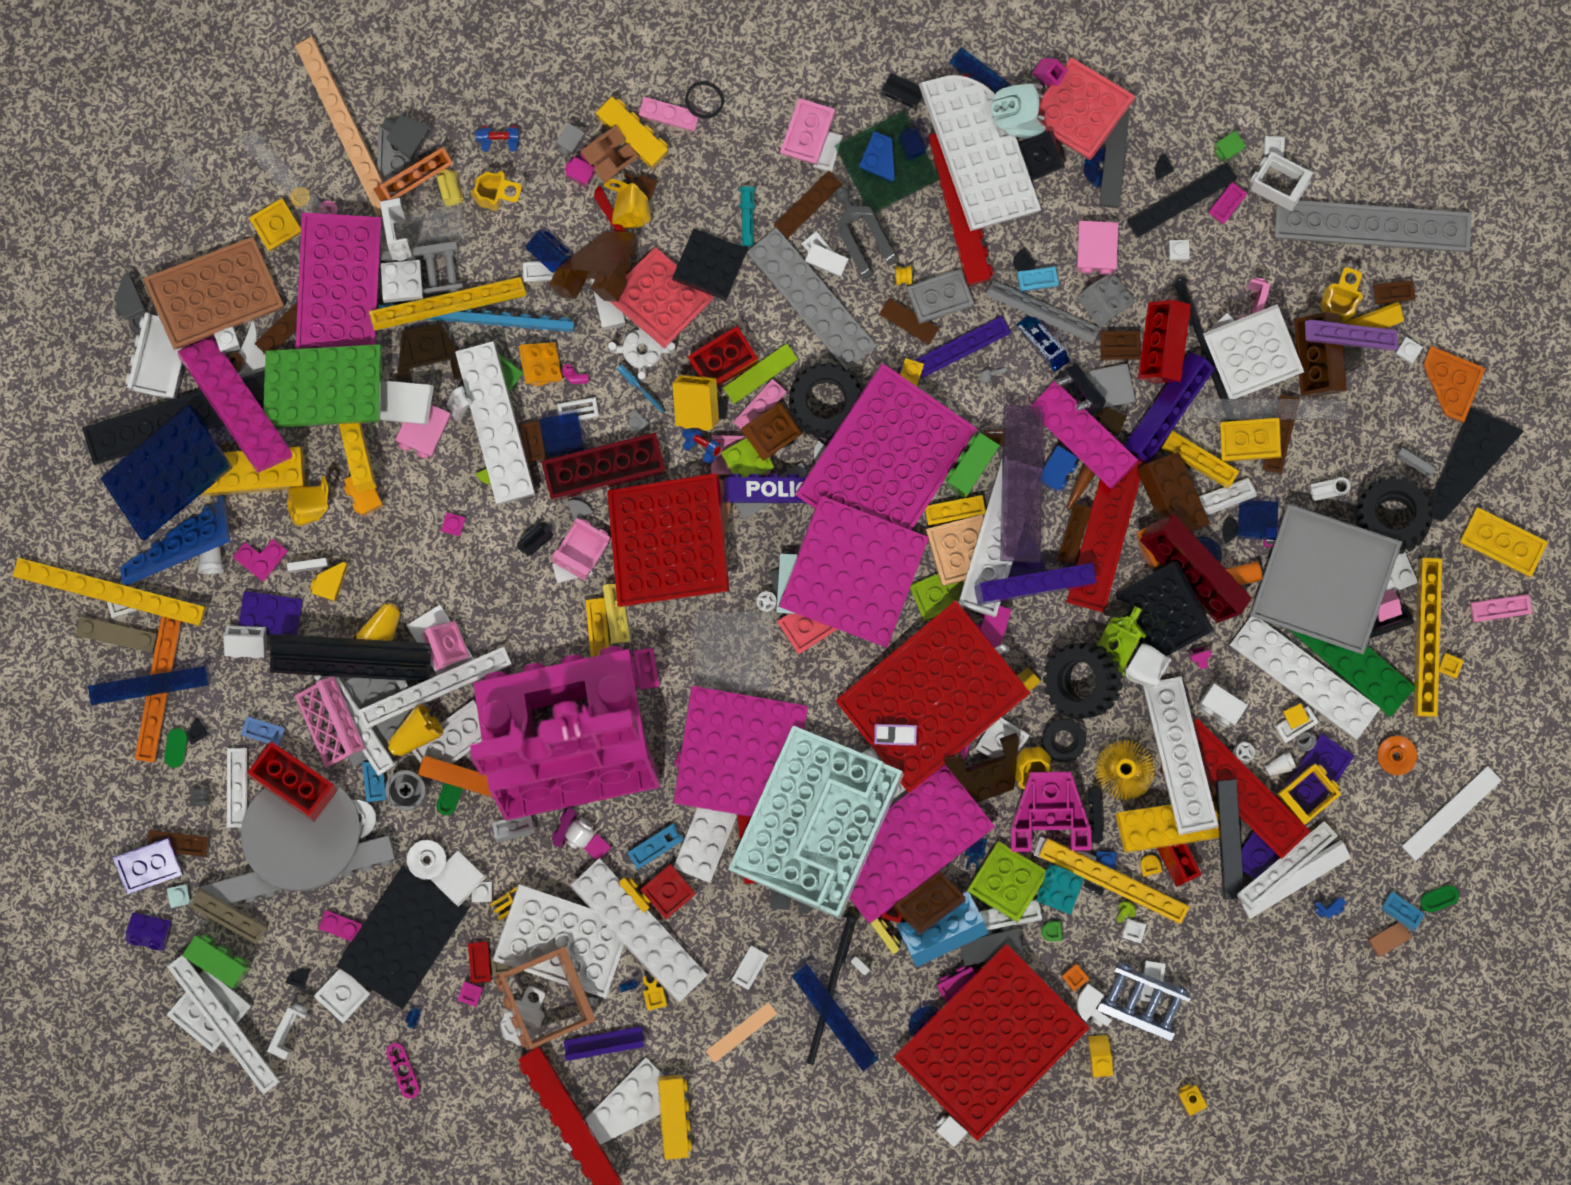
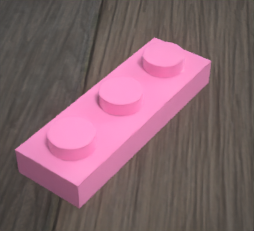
M647 97L643 98L639 117L695 132L699 119L687 108Z
M772 379L733 423L741 430L746 424L776 405L785 396L787 391Z

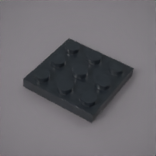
M693 228L672 280L727 301L748 249Z

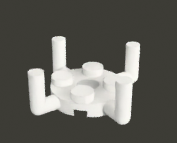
M640 327L639 330L628 334L623 345H616L614 342L608 345L611 353H623L626 361L638 369V379L640 382L646 381V369L655 365L662 353H674L676 351L674 343L671 342L664 349ZM644 344L648 347V351L646 354L641 355L637 352V347Z

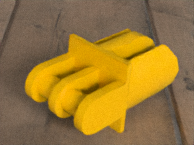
M517 887L489 904L493 907L503 900L509 899L508 902L493 910L495 914L512 905L513 897L511 894L517 890ZM509 910L497 917L500 921L507 917Z

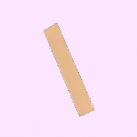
M768 1002L706 1050L707 1054L714 1063L776 1016L777 1012Z

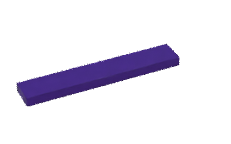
M1001 316L914 360L924 364L919 380L1010 335L1011 332L1003 317ZM902 367L898 368L899 373H901Z

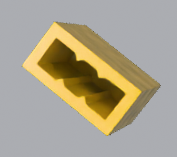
M679 375L672 383L675 426H682L685 429L701 428L704 431L713 429L719 422L716 378Z

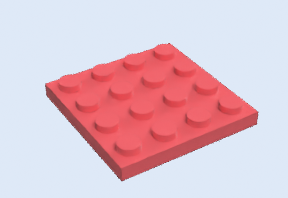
M1071 57L1064 66L1068 71L1058 86H1050L1043 95V98L1040 99L1038 115L1044 117L1041 123L1045 126V133L1053 131L1056 140L1091 161L1135 100V95Z
M655 247L625 276L627 285L619 302L611 303L665 349L713 301L714 296L673 281L672 277L677 265Z

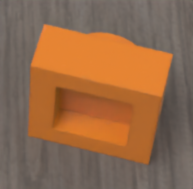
M1077 964L1061 976L1073 992L1089 980Z

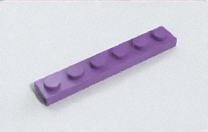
M1317 320L1305 321L1306 341L1388 351L1398 350L1397 330Z

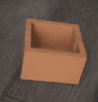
M616 125L580 151L589 164L595 166L594 171L603 183L639 157L629 143L616 153L613 149L626 140Z

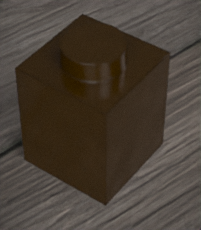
M1105 406L1102 412H1098L1096 420L1107 431L1118 436L1127 415Z

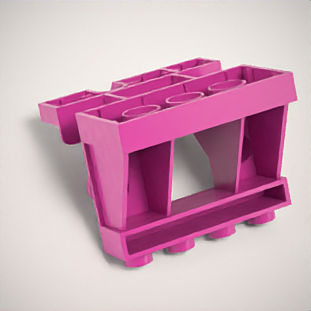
M611 646L602 649L599 656L585 659L581 655H569L561 660V664L546 667L541 663H533L523 667L521 673L507 675L499 671L491 672L484 676V681L473 683L482 741L470 744L471 757L480 775L487 774L489 792L505 821L660 788L657 766L646 741L636 693V687H639L637 671L629 649L623 650L621 647ZM587 698L588 710L582 704L583 713L578 712L576 703L570 702ZM555 705L553 707L554 719L541 721L538 728L539 736L537 737L532 710Z

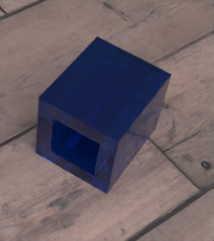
M908 128L901 132L898 141L908 161L926 153V146L917 128L913 130Z

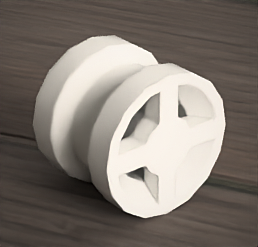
M768 591L759 594L757 597L758 608L763 612L772 611L776 606L775 595Z
M1242 742L1232 753L1246 765L1255 756V749L1250 743Z

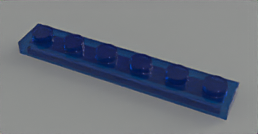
M207 666L90 685L88 690L91 706L210 685Z
M805 964L791 975L862 1071L879 1060L808 964Z

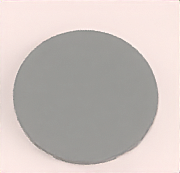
M330 781L338 791L315 822L265 788L258 793L250 803L243 818L241 844L247 862L262 880L282 890L309 891L332 882L345 871L358 849L360 820L354 803L341 787Z

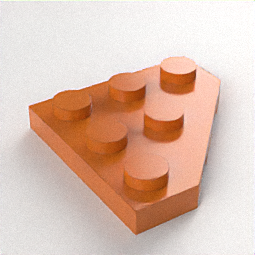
M1431 346L1423 363L1425 372L1444 416L1463 423L1486 368Z

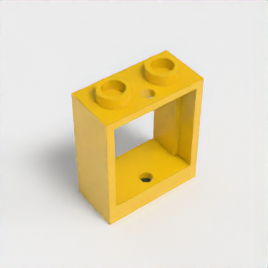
M1312 764L1277 794L1283 804L1304 825L1341 795L1338 791L1340 787L1334 780L1330 781L1326 777L1327 772L1321 765ZM1313 772L1331 795L1306 814L1288 792Z

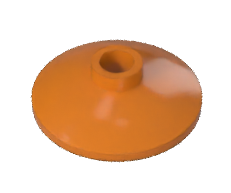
M1392 736L1381 743L1377 758L1381 768L1387 773L1403 775L1411 771L1415 766L1417 751L1409 739L1402 736ZM1394 752L1399 754V759L1395 760L1393 758Z

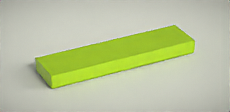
M785 344L723 387V390L735 405L798 361V358L788 344Z

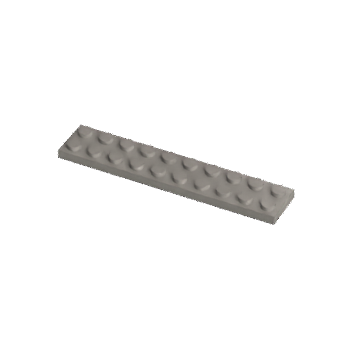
M1299 200L1293 211L1276 204L1274 239L1468 253L1470 251L1472 213Z

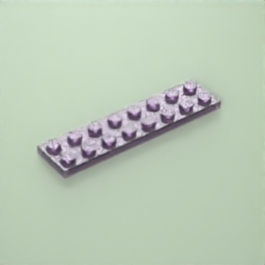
M1004 405L1000 561L1040 563L1044 407Z

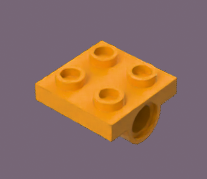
M556 342L522 344L519 346L526 385L540 386L563 380Z

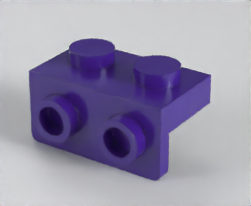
M132 912L125 932L126 942L133 946L140 945L149 947L152 950L164 951L166 939L171 928V921Z

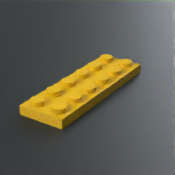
M1214 798L1212 802L1218 822L1217 800ZM1171 805L1124 811L1115 814L1124 853L1219 839L1218 828L1178 835Z

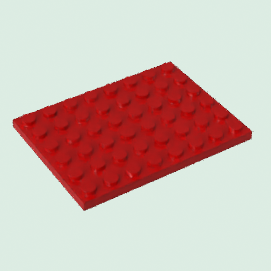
M955 600L835 701L883 762L903 772L904 776L901 784L910 793L945 765L943 758L961 752L1029 696L1031 692L959 602ZM875 724L917 725L916 745L874 744Z
M1005 943L920 1028L893 1058L978 1141L1090 1027Z

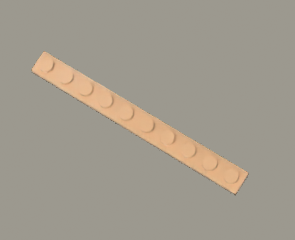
M311 36L295 45L377 216L383 217L381 201L373 188L384 181L314 37Z

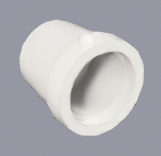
M220 547L199 555V573L218 574L224 571Z

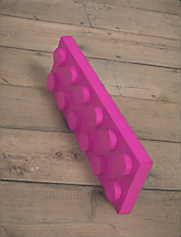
M1054 381L1028 410L1112 489L1139 460L1085 409L1077 411L1075 406L1079 403Z

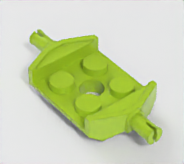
M1134 606L1130 617L1111 618L1097 646L1105 647L1107 649L1106 652H1111L1115 656L1113 660L1119 662L1120 667L1118 671L1122 672L1123 676H1126V673L1123 671L1140 638L1146 637L1143 630L1136 623L1142 609ZM1118 641V647L1112 650L1113 642Z

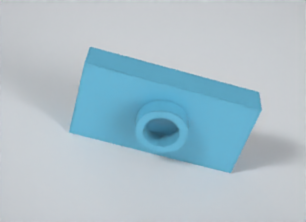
M1056 266L1017 272L1020 292L1059 286Z

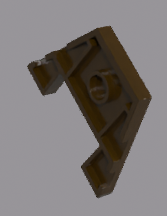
M441 323L402 331L397 382L413 383L410 369L450 361L454 380L462 379L455 353L457 349Z
M1017 733L999 738L1004 755L965 768L960 753L943 758L945 765L976 803L1014 790L1019 743Z

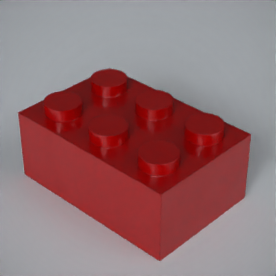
M738 326L687 356L697 376L716 378L717 387L758 363L756 354Z

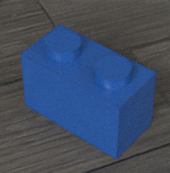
M1057 446L1039 475L1037 482L1055 493L1059 489L1063 490L1068 482L1065 479L1069 472L1073 474L1078 466V463H1076L1078 457Z

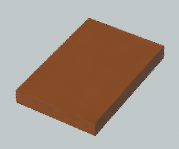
M781 402L741 428L763 461L803 434Z

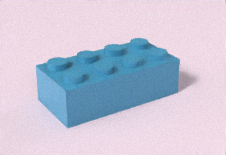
M969 891L963 894L966 897V901L921 935L906 921L896 925L916 967L988 934L985 923Z

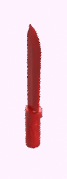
M599 185L594 192L595 200L613 226L614 231L626 232L622 225L612 223L614 209Z

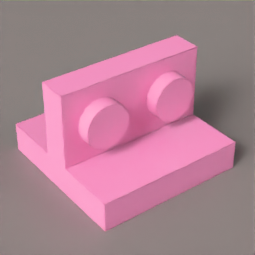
M456 621L429 627L422 634L424 642L431 645V659L436 671L455 662L470 658Z

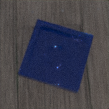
M1246 500L1239 503L1237 538L1276 540L1279 502Z

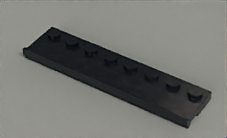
M271 634L270 673L420 682L430 679V643Z

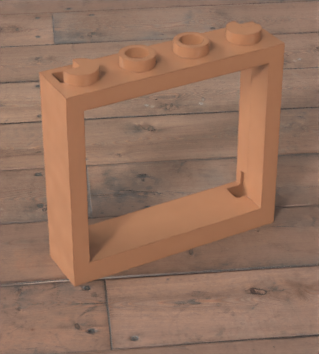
M565 946L496 975L497 980L495 982L499 991H503L505 996L503 999L504 1005L507 1010L510 1009L513 1015L511 1017L512 1024L520 1032L519 1041L522 1047H526L527 1050L596 1021ZM557 956L583 1019L531 1041L506 978Z

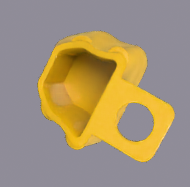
M487 171L474 179L475 187L471 190V196L480 207L498 211L502 200L514 203L519 200L522 186L519 183L508 181L502 171L498 173ZM508 186L516 188V194L513 197H508L505 194V189Z
M614 178L609 179L603 184L604 187L617 192L612 216L613 224L622 225L624 228H639L645 223L650 222L651 212L648 198L636 184H627ZM617 183L620 187H613L610 184Z
M1345 267L1339 284H1330L1324 289L1323 299L1320 304L1322 313H1339L1341 324L1355 316L1356 309L1363 299V294L1357 291L1362 278L1360 271ZM1353 273L1356 276V282L1348 284L1345 281L1346 274Z
M325 476L321 478V486H301L287 489L288 514L295 526L301 527L314 521H319L328 510V484Z
M1040 746L1034 748L1024 747L1017 754L1015 778L1018 786L1022 789L1026 786L1030 772H1053L1051 757Z

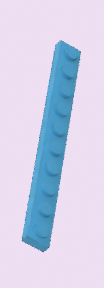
M387 302L384 305H378V309L394 306L395 303ZM470 309L426 319L574 332L575 324L571 322L570 318L551 320L549 316H540L537 319L532 318V315L520 314V317H514L512 313L502 312L501 315H493L491 311H481L480 314L473 313V310Z

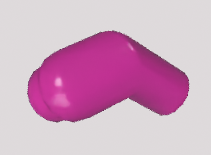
M570 364L563 366L562 374L569 383L589 384L588 374H578Z

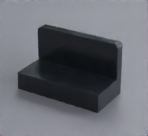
M890 74L881 91V95L917 110L923 97L919 85L894 74Z

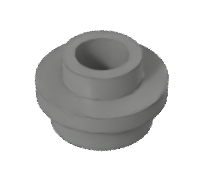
M1303 732L1297 738L1298 747L1302 751L1313 749L1317 742L1316 736L1310 732Z

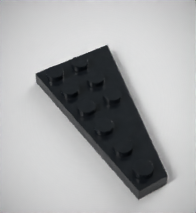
M1470 407L1431 495V506L1434 512L1432 518L1443 522L1524 430Z

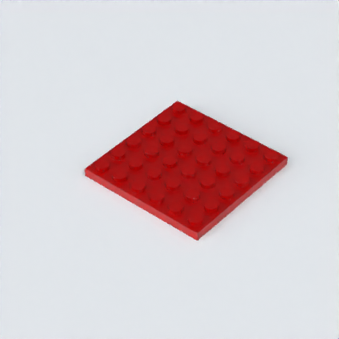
M714 473L607 490L618 607L730 592L719 474Z

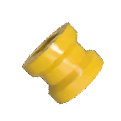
M895 266L896 286H900L902 283L912 285L911 266H906V268Z

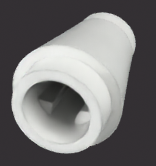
M1284 753L1266 765L1270 776L1291 772L1292 769L1296 768L1290 753L1286 755Z

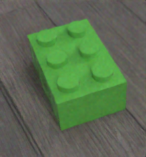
M981 433L977 437L973 435L966 447L969 450L967 453L962 452L956 462V465H958L956 470L952 468L946 476L945 481H947L945 487L962 498H966L1000 445Z
M207 934L195 935L182 956L229 987L239 988L252 968L248 965L249 961L241 956H233L231 949L224 945H216V940Z

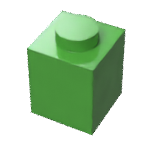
M1234 131L1215 144L1214 154L1219 160H1223L1226 163L1244 151L1246 145L1237 132Z

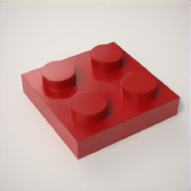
M671 863L640 889L665 920L696 895V892Z

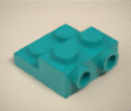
M1049 864L1042 886L1038 891L1036 902L1071 915L1084 878L1071 871Z

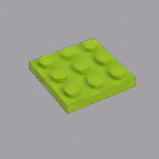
M998 841L967 892L969 891L970 895L1018 923L1040 889L1046 870L1019 853L1012 852L1009 847Z

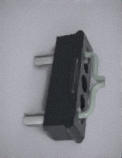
M1076 363L1066 368L1062 378L1056 380V384L1058 386L1067 384L1081 402L1075 406L1077 411L1086 408L1090 414L1097 411L1102 412L1106 400L1097 388L1099 386L1097 381H1091L1088 375Z

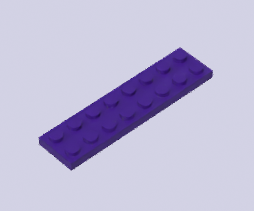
M1320 734L1315 747L1308 751L1284 788L1312 764L1321 765L1327 772L1326 777L1330 781L1334 780L1337 782L1354 756L1325 735ZM1312 772L1288 793L1302 810L1308 814L1324 801L1330 792ZM1254 831L1241 848L1242 871L1254 880L1280 859Z

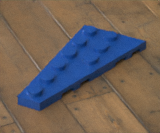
M220 495L216 498L218 501L213 505L203 507V512L199 515L189 517L166 534L167 538L160 543L156 541L146 553H139L120 567L122 583L127 586L231 542L225 497Z

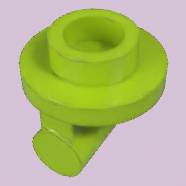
M1128 901L1120 902L1118 908L1121 912L1116 917V920L1122 923L1127 916L1134 917L1137 913L1135 906Z

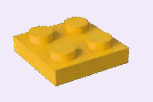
M283 198L249 217L269 252L301 234V228Z

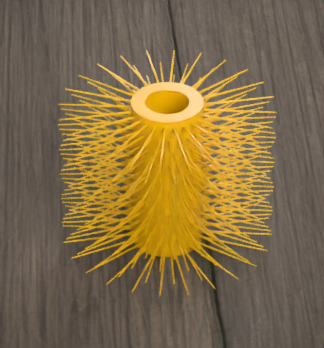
M1126 739L1123 742V746L1122 740L1120 742L1117 741L1115 745L1110 743L1111 747L1106 746L1105 749H1111V751L1107 753L1103 749L1102 758L1097 761L1098 764L1095 767L1097 769L1102 768V770L1094 771L1101 772L1094 775H1102L1096 778H1103L1098 782L1106 780L1099 786L1109 780L1117 779L1118 782L1114 783L1115 787L1110 796L1117 787L1113 799L1118 791L1117 799L1121 792L1120 801L1123 799V792L1124 801L1127 798L1129 800L1131 796L1134 798L1142 795H1136L1138 793H1145L1141 785L1144 787V784H1146L1145 788L1148 790V784L1150 786L1152 781V775L1150 774L1154 773L1153 771L1156 769L1153 768L1155 765L1147 766L1154 762H1148L1152 758L1143 761L1150 755L1134 762L1133 756L1139 745L1134 751L1135 743L1131 751L1133 741L1129 747V740L1126 745ZM1121 766H1126L1129 769L1128 775L1121 773Z

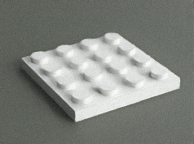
M1278 304L1203 333L1230 401L1304 372Z

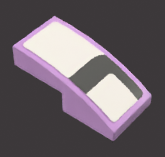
M875 724L874 744L916 745L917 725Z

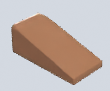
M1397 922L1367 941L1376 956L1381 957L1412 937L1407 928L1400 922Z

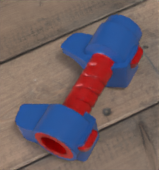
M482 126L481 129L475 130V140L481 143L483 152H489L492 140L507 139L510 151L516 152L519 142V129L516 126H511L507 129V132H491L490 128Z
M684 428L682 436L686 439L683 444V448L686 451H689L697 444L706 448L703 458L705 463L712 464L720 454L723 446L718 439L706 440L703 438L704 435L699 431V428Z

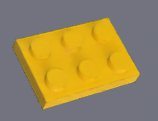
M1280 418L1220 422L1223 462L1282 458Z

